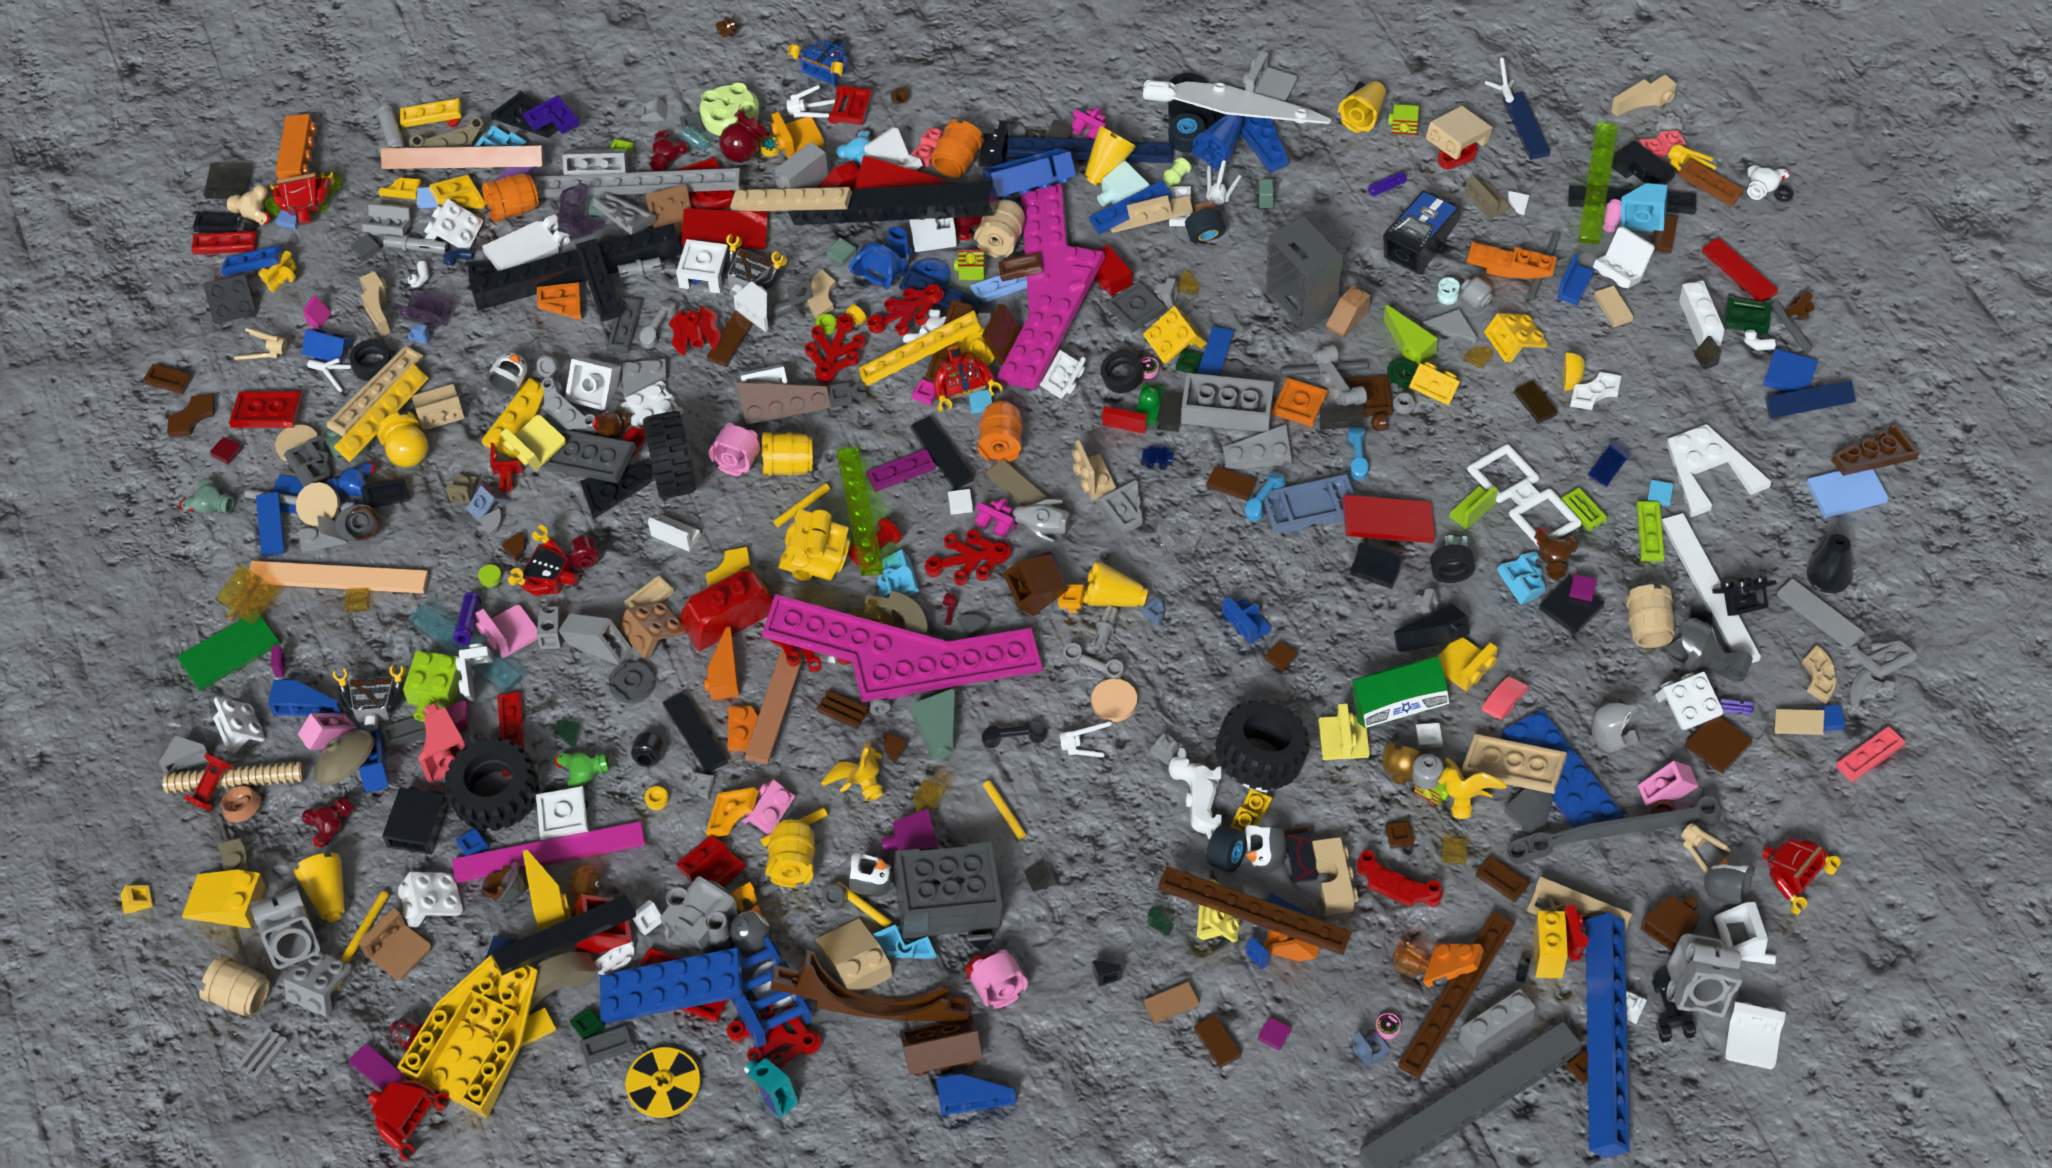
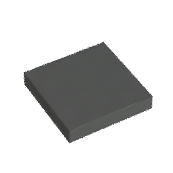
M1140 281L1106 302V307L1131 332H1135L1166 312V306Z

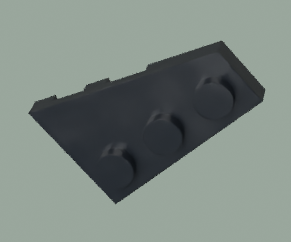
M522 91L491 113L493 120L549 138L558 131L552 122L536 131L529 126L523 117V113L539 104Z
M643 461L626 466L618 483L594 478L580 481L593 519L651 483Z

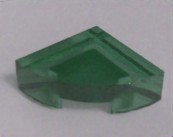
M557 720L556 726L559 736L566 744L575 747L581 728L580 723Z
M1151 907L1148 912V926L1169 936L1173 930L1172 924L1165 915Z

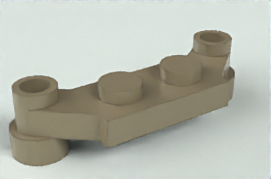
M473 117L469 120L467 127L430 138L414 135L409 140V147H473L474 139L484 131L485 124L481 118ZM479 122L480 126L475 127L473 126V123ZM415 140L421 141L419 145H416L413 142Z

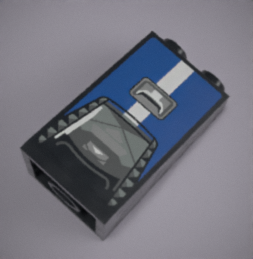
M1423 190L1383 234L1384 258L1421 275L1460 220V207L1453 202H1447L1439 198L1434 193H1428Z

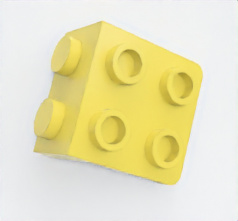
M536 415L516 435H513L507 428L500 433L504 439L502 444L511 453L513 451L516 452L519 461L525 466L530 465L535 471L566 443L564 436L540 415Z

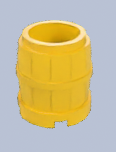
M763 432V476H772V474L792 476L812 472V436L792 432L779 434Z
M793 819L784 820L772 829L767 850L768 860L765 872L766 876L769 875L771 877L770 881L782 887L793 888L796 887L797 883L804 882L803 885H806L813 879V859L816 848L814 832L807 823Z

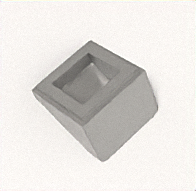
M657 97L642 104V122L666 120L667 105Z

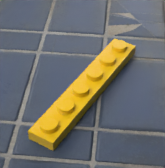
M973 310L859 367L863 383H865V386L876 383L880 379L896 373L900 369L914 364L918 360L981 330L977 314Z
M413 363L334 445V448L349 462L353 460L376 435V431L381 427L379 423L387 416L397 413L429 378Z

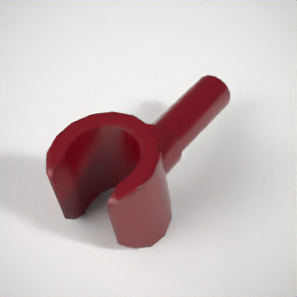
M946 593L943 599V605L948 607L945 624L951 625L954 609L958 606V601L955 595Z

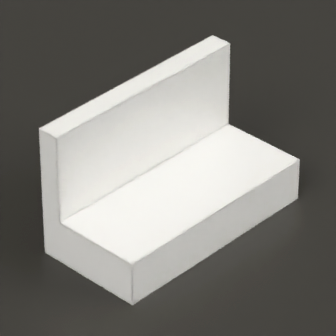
M662 514L658 520L651 517L648 519L651 536L689 552L701 536L700 530Z

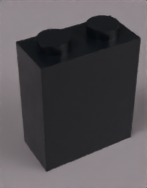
M399 787L382 835L386 847L432 855L449 808L445 794L438 791H420L414 787Z

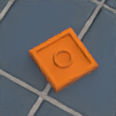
M1287 377L1272 408V415L1313 427L1328 396V390Z

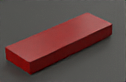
M256 231L194 234L191 251L193 255L255 251L257 233Z

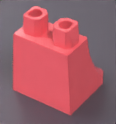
M437 703L424 708L426 716L423 719L426 727V739L418 758L425 778L429 783L445 778L446 771L450 770L448 767L452 759L456 760V754L461 749L463 751L466 749L464 741L445 707L439 709Z

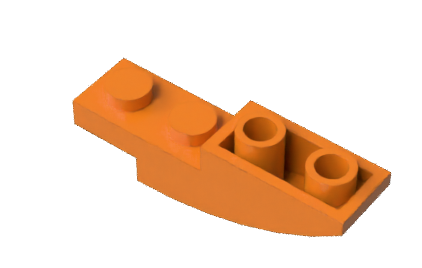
M1472 242L1466 263L1487 268L1486 274L1508 278L1532 279L1552 276L1557 257L1515 247L1514 252Z

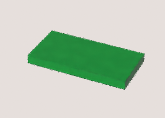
M256 610L176 657L198 690L202 691L271 651L272 646H278L280 643Z

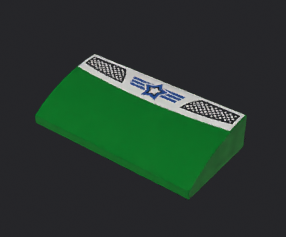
M1437 655L1352 679L1357 723L1364 728L1450 704L1445 676Z

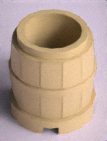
M998 200L995 215L983 217L981 224L975 232L974 239L979 243L977 247L980 250H984L986 255L994 258H999L1000 255L1009 256L1013 252L1024 226L1025 215L1022 208L1011 200Z
M1654 584L1642 585L1629 591L1630 595L1625 596L1626 606L1629 609L1628 624L1632 639L1640 647L1657 648L1665 646L1672 641L1675 635V615L1671 604L1673 601L1672 592L1666 586L1661 585L1662 589L1654 587Z
M220 955L221 960L215 958L202 979V983L206 985L204 991L201 989L199 991L200 999L210 1004L215 1003L226 1011L247 1017L256 1015L267 999L270 981L267 980L265 975L250 966L234 962V960L227 956Z

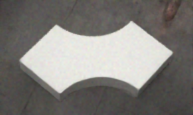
M1599 372L1597 378L1592 382L1574 385L1570 406L1592 410L1599 400L1606 397H1617L1621 375Z

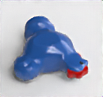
M365 461L358 466L348 467L343 471L341 477L327 479V483L337 491L339 496L342 492H345L350 496H360V498H363L360 488L363 485H368L366 478L369 474L375 472L376 465L372 461Z

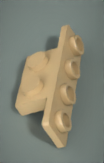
M1168 195L1127 205L1130 219L1111 228V232L1115 233L1191 214L1193 209L1190 197L1184 196L1169 200Z

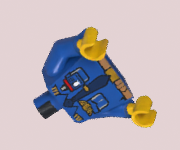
M836 38L833 43L819 40L815 45L805 49H801L800 46L795 44L789 45L787 55H793V58L796 60L800 59L802 73L835 85L840 75L842 76L849 72V59L846 57L844 49L845 43L840 38Z

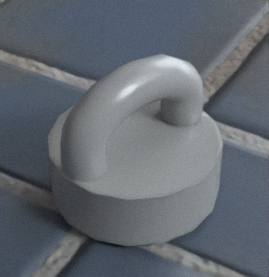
M543 356L537 361V371L543 377L554 376L561 370L554 356Z

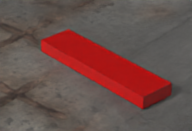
M1720 238L1715 239L1702 248V253L1757 301L1765 302V300H1769L1777 295L1778 289Z
M518 691L498 694L501 741H504V739L511 740L514 745L519 744L525 751L521 693ZM502 771L504 777L512 776L508 772Z

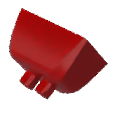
M741 570L691 595L684 603L679 621L700 652L719 642L726 627H731L733 635L767 618L774 599L755 571Z

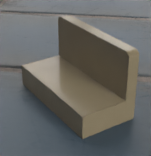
M1475 176L1467 179L1465 193L1489 219L1510 209V205L1488 181L1479 182Z

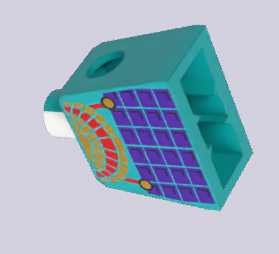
M763 1059L759 1063L752 1060L746 1064L744 1071L747 1073L753 1092L779 1119L798 1104L790 1078L768 1059Z

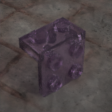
M583 183L563 190L559 197L558 231L569 234V237L579 239L586 234H592L594 231L601 229L602 225L601 220L584 215L587 185Z
M412 291L408 306L395 304L394 308L399 311V315L407 317L409 321L419 323L421 320L429 326L438 328L439 325L447 326L454 302L449 299Z

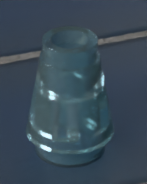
M685 126L679 135V140L686 141L692 148L706 152L710 147L711 141L693 126Z

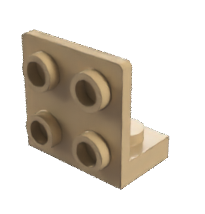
M453 384L412 396L422 431L465 419Z
M1080 440L1075 441V450H1072L1075 460L1073 469L1076 476L1080 475L1083 492H1087L1090 499L1093 500L1115 491L1116 486L1101 454L1087 458Z

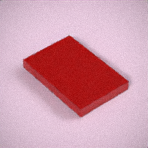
M713 157L677 169L676 171L721 168L716 158ZM732 190L688 192L689 200L694 209L722 210L731 206L734 196Z
M301 391L238 392L229 420L230 428H294L303 394Z

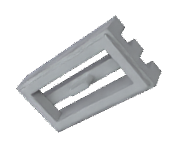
M267 1028L237 1064L238 1070L258 1081L289 1043L287 1038L281 1037L277 1032L274 1033L272 1029ZM277 1041V1042H278L277 1045H276V1046L273 1048V1050L268 1054L267 1052L271 1049V1047H272V1046L275 1044V1042ZM264 1059V1061L255 1070V1072H253V1069L257 1066V1064Z

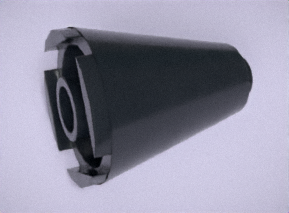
M1841 534L1830 536L1810 560L1807 566V578L1812 586L1816 585L1824 593L1835 594L1844 591L1852 582L1851 543L1846 536Z

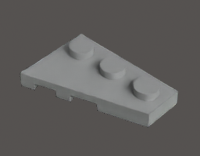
M607 192L593 198L592 205L631 235L654 224L656 221V215Z
M1286 424L1223 447L1225 469L1235 470L1291 465L1292 458Z

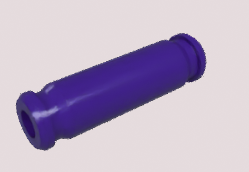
M468 592L463 597L453 635V640L458 645H468L472 639L477 620L475 613L479 611L481 597L475 592Z

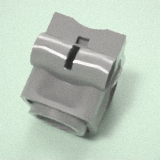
M697 876L686 890L681 887H675L668 891L666 897L668 908L660 916L661 922L665 925L667 941L675 946L688 949L693 956L731 948L732 941L729 930L732 921L738 915L737 902L728 890L714 881H707Z
M297 885L272 897L250 903L261 939L274 968L282 969L319 953L321 946Z
M1684 934L1679 939L1667 963V970L1671 979L1666 991L1667 1000L1675 1002L1679 1010L1700 1011L1724 1018L1733 994L1738 991L1743 981L1739 971L1741 964L1740 952L1728 949L1724 940Z

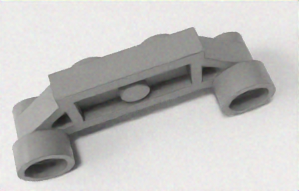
M1334 345L1325 346L1322 350L1312 352L1313 362L1319 366L1321 384L1327 388L1332 400H1335L1340 408L1350 404L1359 405L1366 403L1367 395L1364 387L1359 386L1350 390L1332 364L1338 361V352Z
M545 378L541 384L544 390V405L542 408L566 430L575 432L588 431L592 435L598 436L597 430L593 426L596 417L592 414L586 416L581 414L562 397L564 387L552 378Z

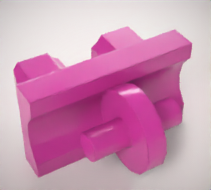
M1096 107L1093 111L1088 109L1086 114L1075 109L1072 114L1074 121L1070 127L1072 132L1081 135L1085 128L1090 130L1086 135L1087 138L1095 140L1099 127L1107 128V125L1104 123L1106 117L1102 116L1103 110Z
M1002 498L999 502L992 500L990 506L993 508L978 502L976 506L978 514L975 519L977 526L987 529L989 523L993 520L997 523L992 531L1005 538L1010 529L1015 531L1018 524L1014 522V518L1008 516L1011 515L1013 509L1007 507V499Z

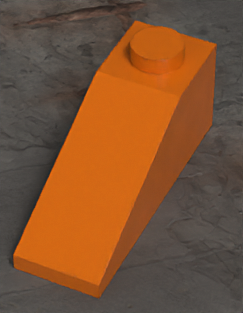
M731 627L725 628L707 668L708 678H704L705 692L710 691L711 700L739 697Z

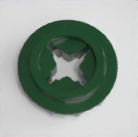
M1396 358L1389 363L1386 377L1391 379V384L1395 383L1398 385V389L1404 387L1408 390L1418 366L1409 359ZM1405 369V378H1401V371Z

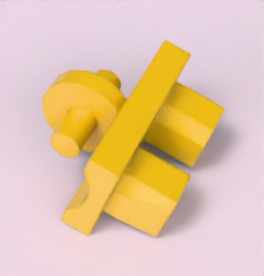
M285 251L279 264L273 265L269 269L262 268L258 272L261 281L266 283L269 291L275 292L285 281L293 282L296 279L293 272L296 270L297 265L292 260L291 252Z

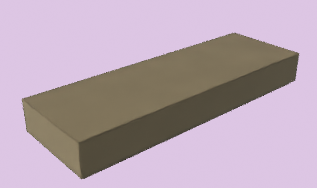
M1003 459L987 471V477L1021 506H1029L1048 499Z

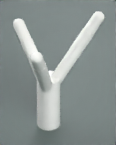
M1500 58L1503 85L1500 86L1490 81H1485V84L1501 90L1506 102L1510 103L1514 100L1510 88L1515 81L1512 79L1509 83L1507 82L1504 58Z
M339 358L326 363L310 359L307 364L308 368L323 371L339 392H342L343 389L331 375L329 369L352 368L351 365L336 364L340 362Z

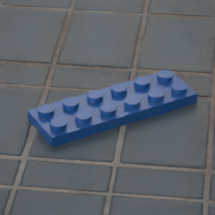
M1543 710L1503 729L1502 735L1506 740L1567 752V759L1555 794L1551 793L1553 802L1573 828L1591 823L1623 819L1624 814Z
M738 948L600 975L601 1021L604 1024L743 997L741 951Z

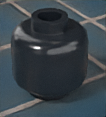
M651 732L638 734L634 739L631 750L632 759L643 767L656 765L660 761L663 752V740Z

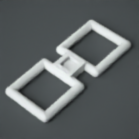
M1509 444L1501 446L1467 467L1468 472L1487 492L1493 485L1479 469L1507 454L1527 477L1501 493L1498 491L1496 502L1502 503L1510 497L1518 506L1509 511V516L1536 545L1537 540L1534 538L1536 531L1521 514L1546 499H1549L1570 521L1550 533L1549 536L1551 538L1560 539L1581 526V520L1552 489L1547 488L1539 493L1532 484L1539 480V475Z

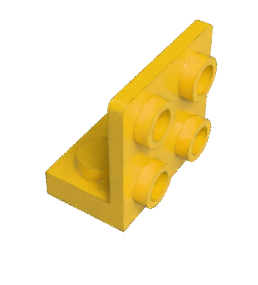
M1173 306L1143 333V336L1165 364L1169 363L1189 344L1191 346L1195 344L1201 349L1207 344L1189 317L1176 306Z
M1497 313L1484 331L1505 362L1511 363L1523 347L1546 348L1548 346L1543 333L1537 329L1532 318L1526 314Z

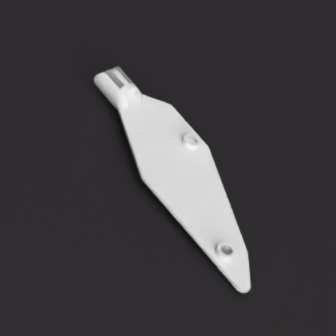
M1147 80L1143 87V97L1145 100L1169 102L1175 99L1228 115L1292 120L1297 123H1331L1330 118L1308 108L1223 83L1183 82L1174 85L1169 81Z

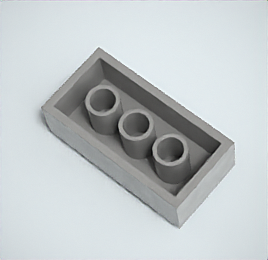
M1187 373L1181 407V424L1259 432L1269 431L1274 382Z

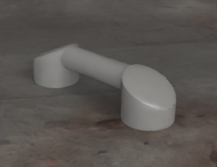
M663 300L659 303L660 309L650 325L644 327L640 332L639 337L642 347L650 349L657 345L656 330L664 317L671 318L677 313L675 302Z
M1069 643L1064 647V657L1070 664H1084L1106 673L1109 679H1119L1124 673L1123 664L1119 660L1113 659L1106 664L1084 655L1081 647L1076 643Z

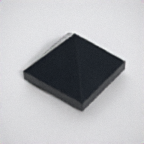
M991 930L968 932V941L981 952L993 939Z

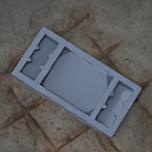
M1345 474L1271 490L1263 504L1273 531L1298 532L1313 524H1334L1344 520L1342 498L1344 495H1354L1348 476Z

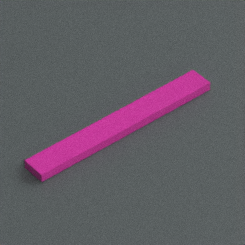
M640 821L453 858L454 877L456 883L485 878L490 873L502 871L503 865L509 866L513 862L519 863V871L525 870L524 850H528L541 866L641 847L645 846Z

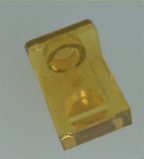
M923 780L913 798L916 813L929 809V806L937 808L945 792V787Z

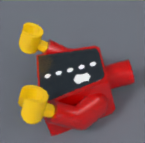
M539 525L537 529L542 533V536L534 531L532 538L535 541L542 540L543 544H538L523 572L519 568L511 570L510 573L512 575L508 578V582L511 585L519 583L522 589L536 597L548 594L557 595L561 592L564 584L575 587L579 580V574L571 572L572 567L569 556L553 538L547 537V528Z

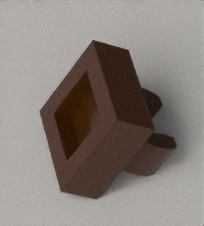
M1807 290L1795 296L1784 311L1789 317L1797 314L1802 320L1808 318V313L1815 309L1813 304L1809 303L1813 295Z

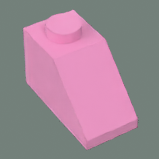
M310 713L298 735L310 750H323L330 740L339 735L355 731L357 727L346 713Z
M1672 761L1637 786L1645 805L1652 806L1658 800L1672 801L1680 799L1697 788L1698 783L1690 766Z

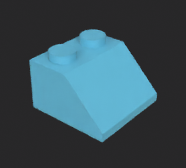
M1646 183L1624 195L1621 199V227L1635 231H1664L1667 215L1668 185Z

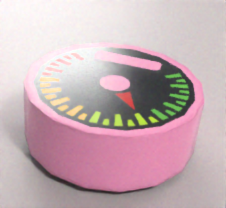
M1145 357L1140 360L1144 371L1143 378L1152 379L1158 375L1159 364L1157 360L1151 357Z
M1385 1013L1378 1017L1376 1032L1380 1037L1393 1039L1400 1033L1401 1022L1396 1015Z

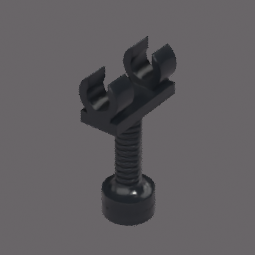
M1669 975L1659 976L1652 980L1654 991L1661 994L1668 1016L1667 1019L1658 1020L1656 1025L1662 1043L1671 1041L1672 1032L1670 1028L1682 1026L1685 1038L1695 1037L1696 1034L1692 1014L1678 1017L1674 1003L1667 1000L1666 991L1671 980Z

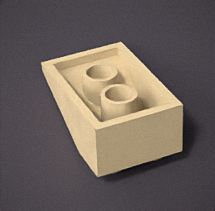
M860 918L816 939L838 981L847 989L861 993L892 977L889 960Z

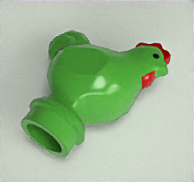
M580 751L573 754L561 752L560 755H556L554 761L558 768H569L568 789L584 787L585 784L594 778L597 772L604 775L605 772L610 771V764L606 753H597L595 758H590L586 753Z

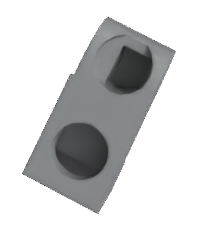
M560 606L540 607L537 627L540 649L561 648L560 633L558 631L561 626Z

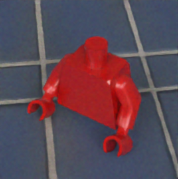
M419 1080L405 1081L400 1084L391 1082L383 1093L373 1090L368 1097V1103L373 1105L371 1112L375 1116L374 1124L380 1137L393 1149L397 1148L399 1150V1157L403 1161H408V1158L402 1154L404 1149H409L413 1154L415 1151L412 1145L403 1144L402 1139L407 1142L432 1104L438 1111L445 1109V1105L440 1104L438 1099H442L445 1102L449 1101L447 1093L440 1092L436 1094L433 1088Z

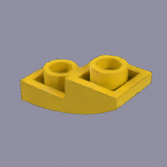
M1250 789L1230 827L1241 830L1246 835L1245 828L1248 825L1259 826L1273 801L1272 798Z

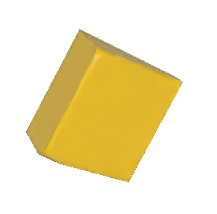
M125 885L121 893L124 914L153 906L149 885Z

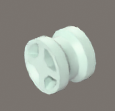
M1451 277L1440 280L1437 299L1442 304H1454L1459 297V282Z

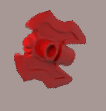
M700 306V312L690 310L686 315L683 314L682 310L678 311L668 324L674 334L671 341L673 347L684 356L687 352L688 340H690L692 347L699 348L704 345L705 337L711 349L715 350L721 338V331L716 326L718 315L713 310L704 306Z

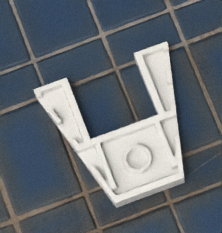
M1707 424L1667 440V447L1673 466L1676 467L1679 484L1683 488V496L1688 504L1690 517L1710 511L1712 508L1711 502L1692 475L1726 462L1729 463L1750 495L1770 488L1771 481Z

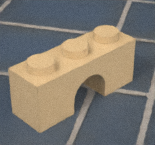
M1341 837L1312 841L1316 872L1330 873L1336 878L1331 882L1321 883L1320 896L1324 915L1353 912L1354 903L1358 902L1356 888L1351 886L1353 872L1352 868L1347 867L1346 860H1349L1347 846L1342 845Z

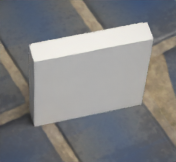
M583 786L536 794L541 840L588 832Z

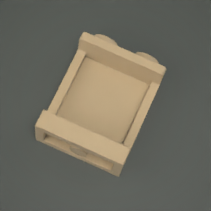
M1460 106L1431 121L1426 139L1456 160L1460 157L1463 148L1475 142L1481 146L1486 145L1493 127L1465 107Z

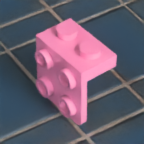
M515 605L490 619L484 609L475 613L478 620L475 625L481 635L485 634L493 651L496 650L502 659L538 639L537 627L520 605Z

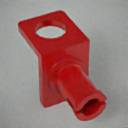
M494 443L490 444V466L494 475L500 474L499 490L506 492V487H508V492L513 490V474L523 473L521 462H497V449Z

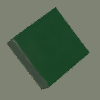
M1183 349L1176 363V370L1197 374L1203 354Z
M590 1007L569 1021L582 1040L592 1037L604 1029L603 1023Z

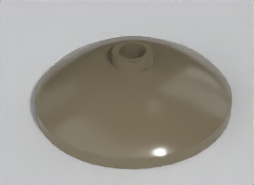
M355 730L330 740L321 751L315 764V780L320 785L328 786L336 784L354 773L370 755L374 746L373 736L368 731Z

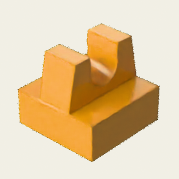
M1066 585L1068 591L1059 597V608H1066L1069 613H1079V609H1082L1086 589L1084 585Z
M750 882L730 892L737 902L738 912L745 910L742 905L744 899H748L751 905L757 903L754 894L755 890Z

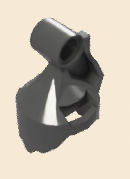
M1689 618L1688 621L1681 623L1679 628L1682 633L1681 638L1669 644L1666 649L1669 654L1668 658L1673 664L1688 671H1693L1696 674L1705 672V674H1717L1732 681L1745 680L1753 660L1749 653L1742 650L1725 653L1715 637L1712 625L1703 621Z

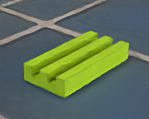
M1580 487L1561 498L1589 532L1593 530V527L1597 528L1600 526L1601 522H1607L1608 517ZM1575 495H1577V496L1579 497V499H1580L1583 503H1581V502L1575 497ZM1588 508L1597 516V518H1595V517L1588 511Z

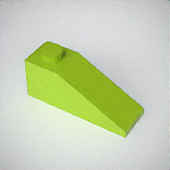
M1389 305L1385 306L1383 321L1402 355L1417 366L1420 363L1424 364L1436 353L1438 338Z

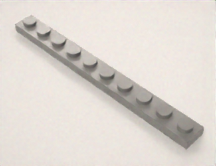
M740 168L539 176L535 177V187L538 198L600 195L604 192L611 195L647 194L685 184L688 192L740 190L741 171Z

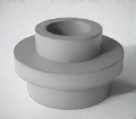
M1400 393L1393 400V408L1398 413H1410L1415 407V401L1408 393Z

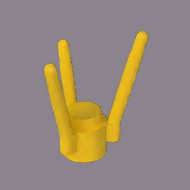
M1675 144L1669 151L1668 158L1672 160L1670 165L1678 171L1682 169L1679 164L1685 165L1689 159L1713 170L1716 169L1715 165L1705 161H1713L1712 157L1685 148L1680 144Z

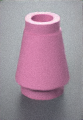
M1616 199L1610 200L1606 204L1603 223L1605 231L1614 232L1621 221V201Z

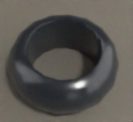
M1780 185L1774 190V196L1780 202H1788L1793 198V189L1787 185ZM1780 191H1785V192H1787L1789 195H1788V196H1783V195H1781L1779 192H1780Z

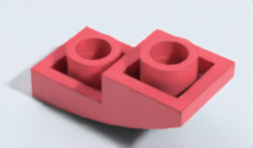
M930 127L922 135L921 144L911 153L912 156L920 158L923 166L929 167L932 164V153L944 131Z
M1678 130L1662 131L1657 138L1642 139L1638 142L1658 158L1667 156L1675 144H1680L1683 147L1687 145Z
M1508 676L1488 697L1482 706V711L1502 720L1514 710L1515 702L1527 694L1528 685Z

